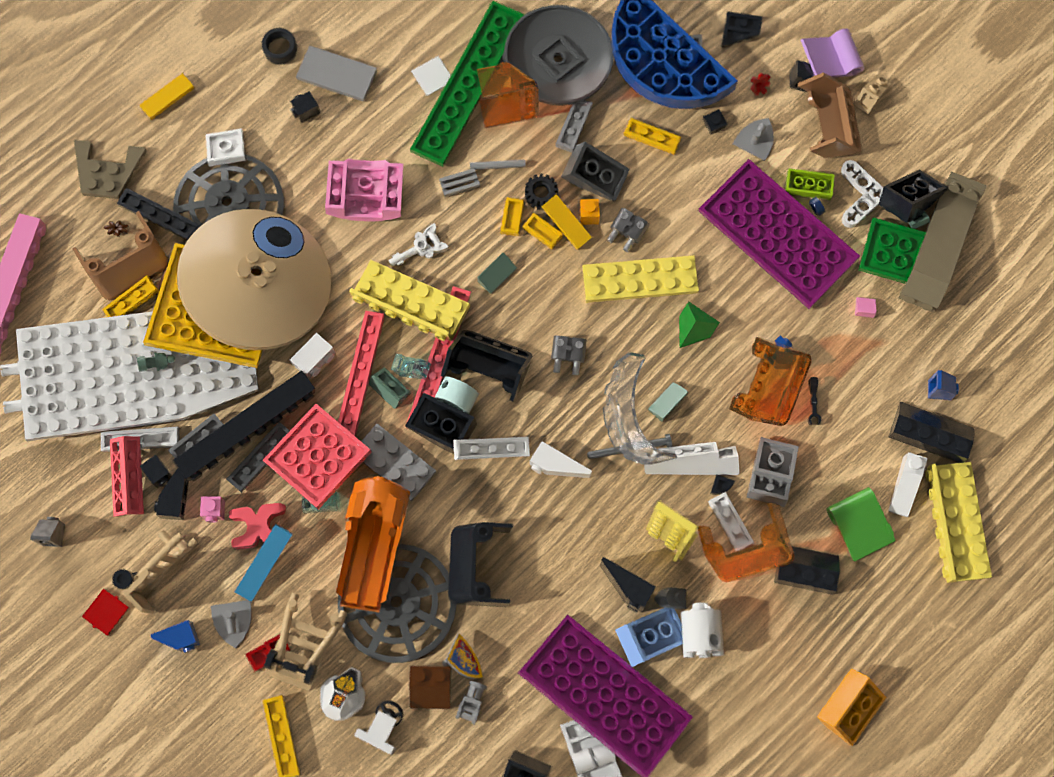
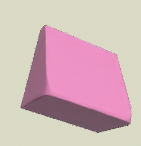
M856 297L855 316L874 318L876 315V299Z

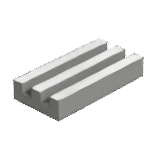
M475 168L439 179L445 197L480 187ZM474 181V183H471V184H468V185H464V186H461V187H458V188H454V189H451V190H448V191L446 190L447 188H451V187H454V186H459V185H462V184H464V183Z

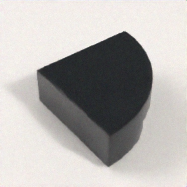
M716 475L710 494L720 495L729 491L735 480Z

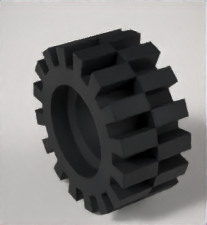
M536 174L533 179L530 177L529 182H526L525 199H527L528 204H531L532 208L536 206L537 210H540V207L554 195H558L557 182H554L553 177L550 179L547 174L545 177H543V174L537 177ZM539 186H544L548 189L549 193L546 197L539 198L534 193L535 189Z

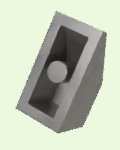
M47 517L46 520L40 519L31 534L30 540L42 546L62 547L65 524L59 521L57 517Z

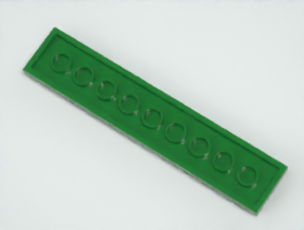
M492 0L410 148L411 153L442 167L444 166L503 58L509 32L525 14Z

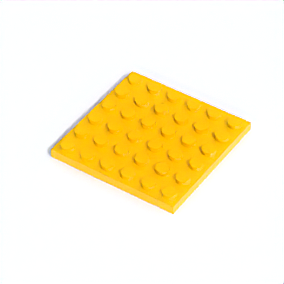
M175 243L143 341L144 345L258 368L263 350H246L226 345L205 333L188 315L181 301L177 285L178 263L185 245ZM259 269L251 270V273L255 276L262 274Z

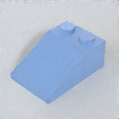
M663 608L615 630L632 667L683 644L682 624L676 610L672 608Z

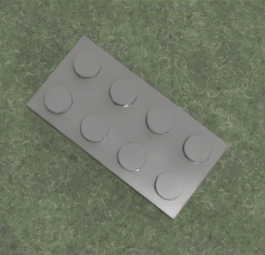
M376 424L361 441L372 451L363 463L380 477L387 478L409 490V500L411 502L436 473L434 468L379 424Z

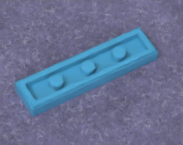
M275 524L236 588L235 593L252 602L293 533Z

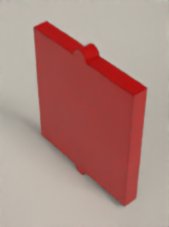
M103 588L82 617L91 623L93 628L99 629L108 636L130 607L120 601L118 596H113Z

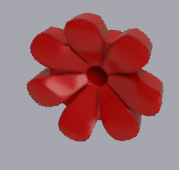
M760 73L758 77L753 76L750 81L753 85L750 89L755 96H758L760 92L763 95L767 93L765 87H769L771 84L769 81L770 75Z

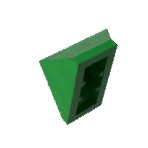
M688 301L679 316V348L711 338L720 322Z

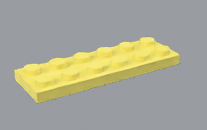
M694 255L582 265L586 303L695 294L699 291Z

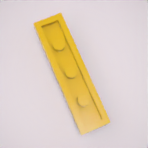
M279 695L264 699L262 702L278 777L300 776L284 697Z

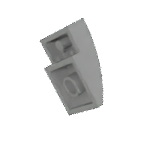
M761 437L752 469L747 498L785 507L793 480L799 446Z

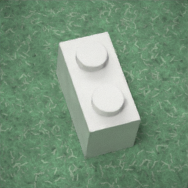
M316 333L290 361L296 369L302 370L306 377L310 379L318 375L321 367L334 358L335 351L328 342Z

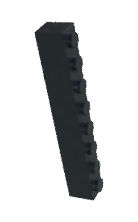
M301 370L173 459L174 465L187 482L190 480L196 481L203 475V471L216 467L220 459L233 455L237 447L246 446L251 442L250 438L256 434L257 436L263 434L267 430V426L280 422L283 419L282 416L287 412L289 414L293 413L303 401L305 403L310 401L314 397L315 387Z

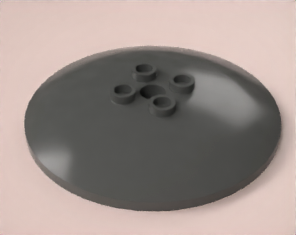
M549 5L527 13L516 22L509 32L505 43L504 59L511 80L528 97L549 105H571L591 97L605 84L612 69L613 49L607 31L592 15L571 6ZM561 56L563 61L556 62L553 58Z

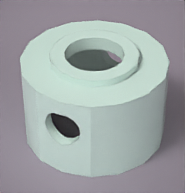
M445 377L435 398L469 414L479 393L460 380Z

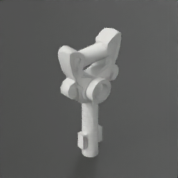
M433 223L423 234L421 232L415 234L414 247L401 254L398 252L392 255L393 258L389 262L392 267L396 264L399 266L404 263V260L417 253L420 256H426L428 259H431L434 256L433 253L447 251L448 245L440 242L436 235V225ZM428 237L431 239L432 243L434 244L433 247H431L429 244H427V240H426V239H427Z

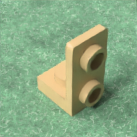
M876 74L862 89L853 104L869 114L879 98L892 84L885 77Z

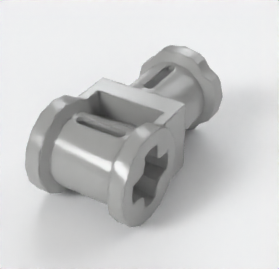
M470 681L469 691L460 703L456 718L472 721V724L475 725L481 709L482 702L480 699L483 690H486L487 686Z

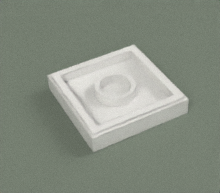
M242 129L206 134L209 166L246 161Z

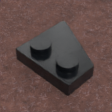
M727 11L721 47L760 36L763 16Z

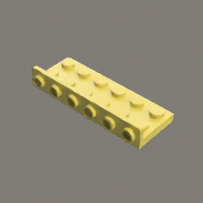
M370 260L355 289L351 288L349 291L355 302L359 304L364 302L375 311L382 310L390 318H400L404 324L408 326L413 324L426 334L431 332L442 341L449 340L452 342L470 308V304L466 301L373 260Z
M971 462L945 465L931 464L927 467L925 476L931 488L929 489V498L931 501L933 500L932 516L937 523L935 533L937 539L940 540L939 556L941 559L943 558L944 563L942 567L943 577L946 578L947 583L992 578Z
M660 501L655 506L646 528L651 537L654 539L660 538L665 542L664 545L673 551L675 549L678 550L672 560L675 563L678 558L680 560L684 558L698 535L695 532L698 526Z

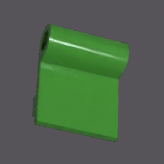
M869 487L826 508L830 520L834 525L838 526L853 561H857L896 541L893 536L894 532L887 522L874 492Z

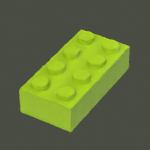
M789 168L786 175L785 191L795 196L831 200L835 174Z

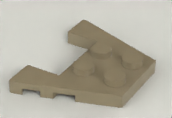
M74 140L82 195L120 199L131 180V175L134 170H137L139 161L146 154L147 150L145 147L128 146L125 163L90 160L93 146L91 141Z

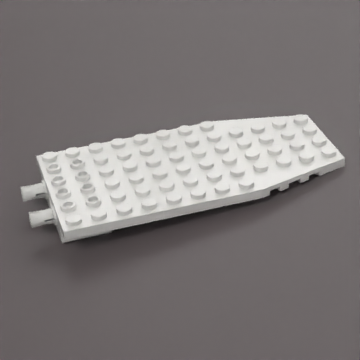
M153 311L16 329L19 361L18 363L0 365V369H2L0 372L2 377L20 375L22 398L21 400L4 401L3 405L5 407L3 409L5 414L18 411L23 412L26 441L188 419L192 415L206 412L213 407L224 405L231 400H237L258 392L256 368L145 346L143 341ZM154 352L165 353L166 356L173 355L175 357L173 363H168L166 368L157 371L156 367L143 372L138 370L136 357H153L155 355Z

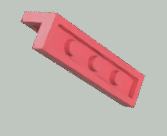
M122 436L110 439L114 517L144 514L142 469L140 468V437Z

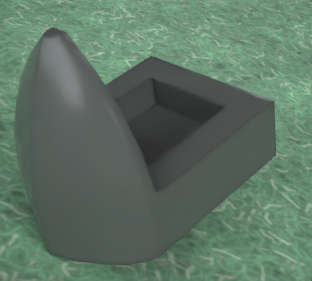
M664 588L657 593L654 600L659 606L664 608L686 609V589Z

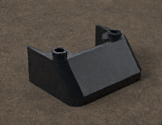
M463 330L448 348L441 376L445 377L449 370L455 374H462L468 369L502 381L504 390L512 393L510 401L513 402L522 387L533 355L521 348L470 330Z
M480 522L459 525L452 530L450 536L448 598L451 603L455 605L507 607L510 604L511 599H492L488 584L475 582L477 542L484 543L489 541L493 532L510 533L513 524Z

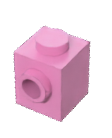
M201 497L200 516L210 523L224 520L225 500L222 497Z

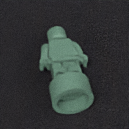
M154 352L155 355L153 357H136L138 370L143 372L156 367L157 371L166 368L168 363H173L175 357Z

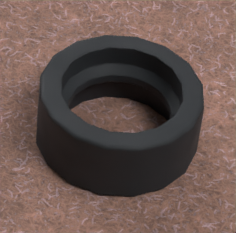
M273 28L263 36L261 41L262 50L267 60L277 65L286 64L296 56L297 43L289 30ZM284 38L289 41L290 47L286 52L282 54L270 52L269 45L273 40Z

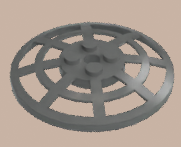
M245 154L246 160L257 164L250 171L237 166L221 164V167L214 168L199 177L194 172L208 163L206 158L194 165L181 179L175 192L173 211L178 214L189 211L192 220L203 225L197 218L195 209L206 208L209 216L204 221L205 223L226 212L249 209L250 202H260L259 210H265L266 201H278L276 213L283 215L285 199L278 178L260 160ZM263 169L273 180L277 194H266L262 183L256 177ZM228 171L239 172L245 176L239 182L229 180ZM221 172V181L214 185L205 181L210 176ZM187 179H190L195 184L190 192L189 201L187 204L178 206L180 191ZM252 180L260 194L249 195L245 186ZM202 187L207 191L205 199L194 202L198 188ZM225 199H232V203L229 206L223 205Z
M398 544L397 549L418 553L413 563L394 561L393 567H406L409 570L404 579L393 578L391 572L386 601L382 602L380 613L355 609L356 611L347 614L342 625L349 640L361 652L382 662L405 663L426 656L445 639L455 619L456 605L451 602L446 623L435 618L438 609L437 593L448 590V571L435 556L412 545ZM425 557L439 568L446 583L434 585L430 576L420 568ZM416 573L425 579L429 586L428 588L417 590L411 583ZM338 595V613L340 610L344 611L343 607L340 606V595ZM432 595L431 612L428 614L420 610V598ZM394 597H400L402 604L399 607H393L391 600ZM376 614L381 620L377 631H374L367 624L364 616ZM415 617L425 621L419 630L410 634L407 625ZM358 619L363 629L373 637L368 648L363 646L354 637L348 627V622ZM388 625L400 626L403 637L391 638L383 635ZM431 625L442 630L430 645L416 652L413 640L423 635ZM380 641L389 644L405 643L408 655L386 656L376 653V649Z

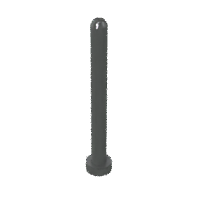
M665 434L664 438L589 451L587 457L588 459H594L664 445L668 448L672 447L670 434Z

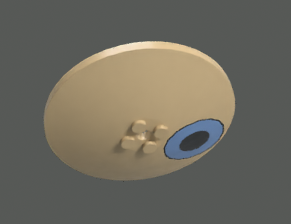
M241 209L226 212L208 220L191 235L179 258L177 285L181 301L188 315L209 336L236 348L269 350L295 342L317 324L329 300L331 273L321 246L300 224L274 212L258 209ZM259 269L262 274L255 276L251 273V270Z

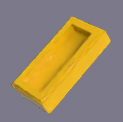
M506 197L500 234L519 237L525 200Z
M535 213L522 226V229L551 250L563 237L562 232Z

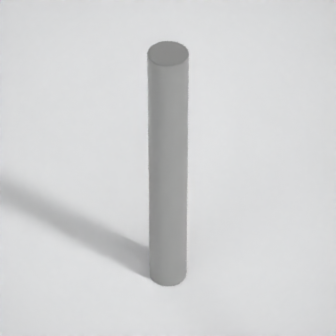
M525 160L470 163V169L475 168V170L525 167Z

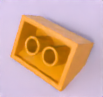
M851 668L827 704L821 709L817 718L828 729L853 746L887 697L869 677Z

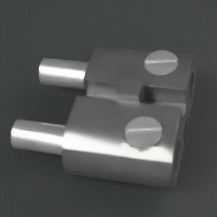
M621 208L610 226L613 230L607 241L613 243L618 233L624 235L629 240L623 250L629 252L634 242L639 243L650 224L643 218L635 216L629 210Z
M554 336L551 359L555 360L553 372L560 373L561 361L566 360L574 362L572 375H579L580 363H584L587 340L575 337L569 338L567 336Z

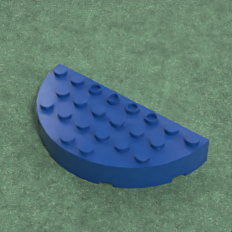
M620 0L612 25L611 43L613 58L622 77L638 94L662 106L693 109L718 102L736 89L738 80L652 0Z

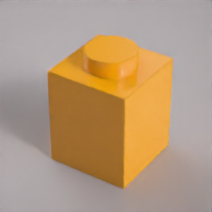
M580 199L581 225L599 224V199Z

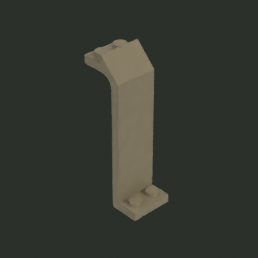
M954 172L950 173L944 184L948 189L937 201L911 274L898 297L907 303H912L931 312H934L936 308L938 309L950 284L977 204L987 185Z

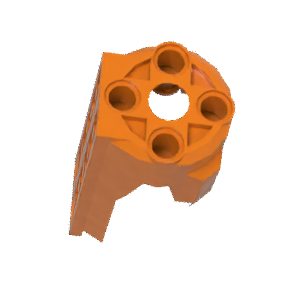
M376 476L364 478L354 483L346 513V520L349 517V521L346 522V530H348L347 545L336 593L341 596L340 606L380 613L381 604L386 601L395 553L410 497L409 490L387 478Z

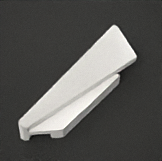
M716 442L658 448L654 451L652 458L644 459V469L646 474L739 475V456L736 446L718 449Z

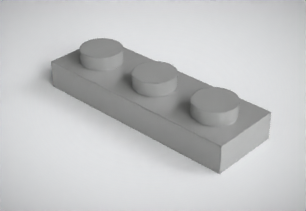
M584 100L572 104L557 139L556 147L573 152L591 110L592 102Z
M212 414L168 451L176 458L224 424L215 414Z

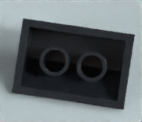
M780 544L774 583L830 595L837 592L840 574L839 556Z

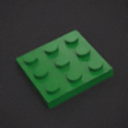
M872 218L858 271L906 284L926 232Z

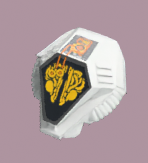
M351 667L339 676L334 675V677H330L320 687V703L323 713L328 718L334 721H343L362 709L365 702V691L361 686V671Z

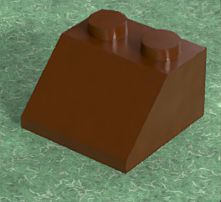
M410 666V708L450 709L452 668L446 666Z

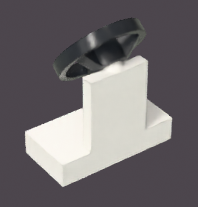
M382 701L376 708V717L368 732L366 733L358 728L354 736L392 755L395 747L385 742L393 727L398 726L403 720L402 708L394 701ZM384 704H390L395 706L398 709L399 713L394 712L390 708H386ZM400 717V721L396 723L397 720L394 718Z

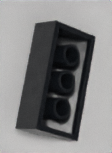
M900 402L888 438L958 463H964L968 460L973 446L974 428Z

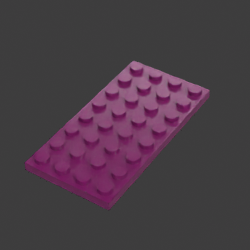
M750 159L698 209V212L808 309L860 257L858 253Z
M568 614L518 672L521 677L642 777L650 776L693 718L692 715Z

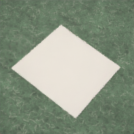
M439 56L411 71L426 95L444 87L451 76Z

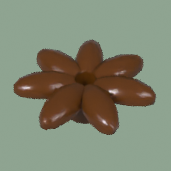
M120 220L116 224L109 221V225L104 226V229L109 230L107 232L108 235L113 234L119 237L120 232L128 233L126 230L128 225H121Z

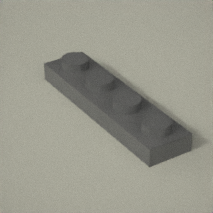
M278 422L228 476L227 480L242 493L267 466L263 459L290 430Z

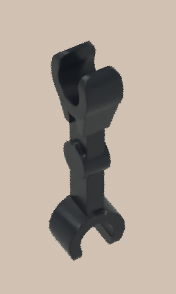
M811 377L808 380V387L811 394L812 414L808 417V424L812 425L811 418L815 417L818 420L817 425L821 423V416L817 414L816 406L818 378Z

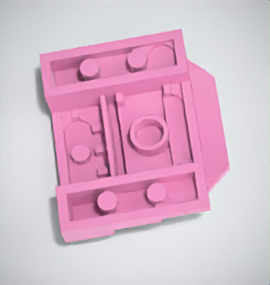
M347 159L345 161H329L325 203L326 214L354 221H384L401 217L403 164L388 163L386 160L363 161Z

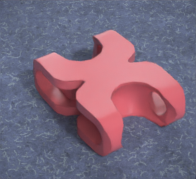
M282 503L264 504L259 507L257 514L249 507L230 510L229 518L231 520L243 521L247 524V530L244 535L232 539V548L236 550L251 549L259 544L260 539L265 542L272 531L270 528L272 519L283 515L286 512V506Z

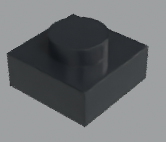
M720 109L703 116L702 119L710 134L722 130L728 125Z

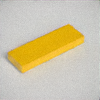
M182 73L139 106L150 120H153L192 91L194 86Z
M630 118L623 135L675 155L681 141V136Z
M557 194L541 206L576 250L592 238Z
M146 275L102 310L107 317L128 315L158 293L159 290L151 278Z

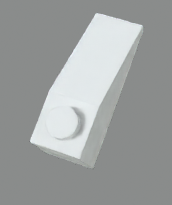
M543 441L530 459L531 469L539 474L543 472L546 475L590 478L592 474L590 469Z
M909 452L903 457L888 512L908 517L923 477L927 458Z

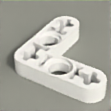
M848 160L843 164L841 174L863 195L842 216L843 225L853 228L879 205L883 187L857 162ZM847 168H853V171H846ZM865 178L868 181V185L861 186L858 180ZM874 193H880V195L877 197L873 196ZM866 203L869 209L863 211L859 208V204ZM856 211L857 215L854 220L848 221V216L851 217Z

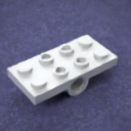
M576 721L560 725L578 777H622L615 755L611 750Z

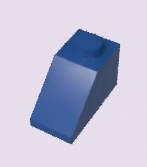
M937 370L928 380V399L952 400L959 392V384L956 383V377L942 370Z
M190 620L150 635L151 639L184 653L195 650V646L200 645L193 622Z

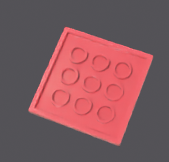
M315 404L271 450L263 461L319 510L372 451L319 405Z

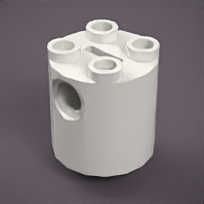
M694 603L690 611L681 612L684 658L699 656V658H710L711 653L712 656H724L721 610L713 609L708 603Z

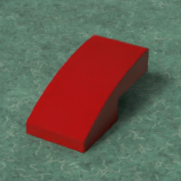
M280 634L245 654L254 673L264 668L266 657L271 649H275L280 639ZM287 644V645H286V650L291 651V649L289 648V646H288V644Z

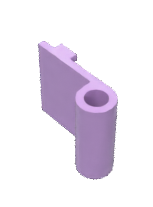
M849 29L839 30L831 37L803 38L801 40L815 76L823 72L831 77L854 76L864 70V65Z

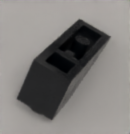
M176 469L160 493L158 501L155 502L154 512L161 519L184 520L189 482L186 481L178 469Z

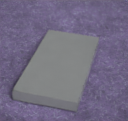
M309 46L296 78L297 80L364 102L376 75L377 68Z

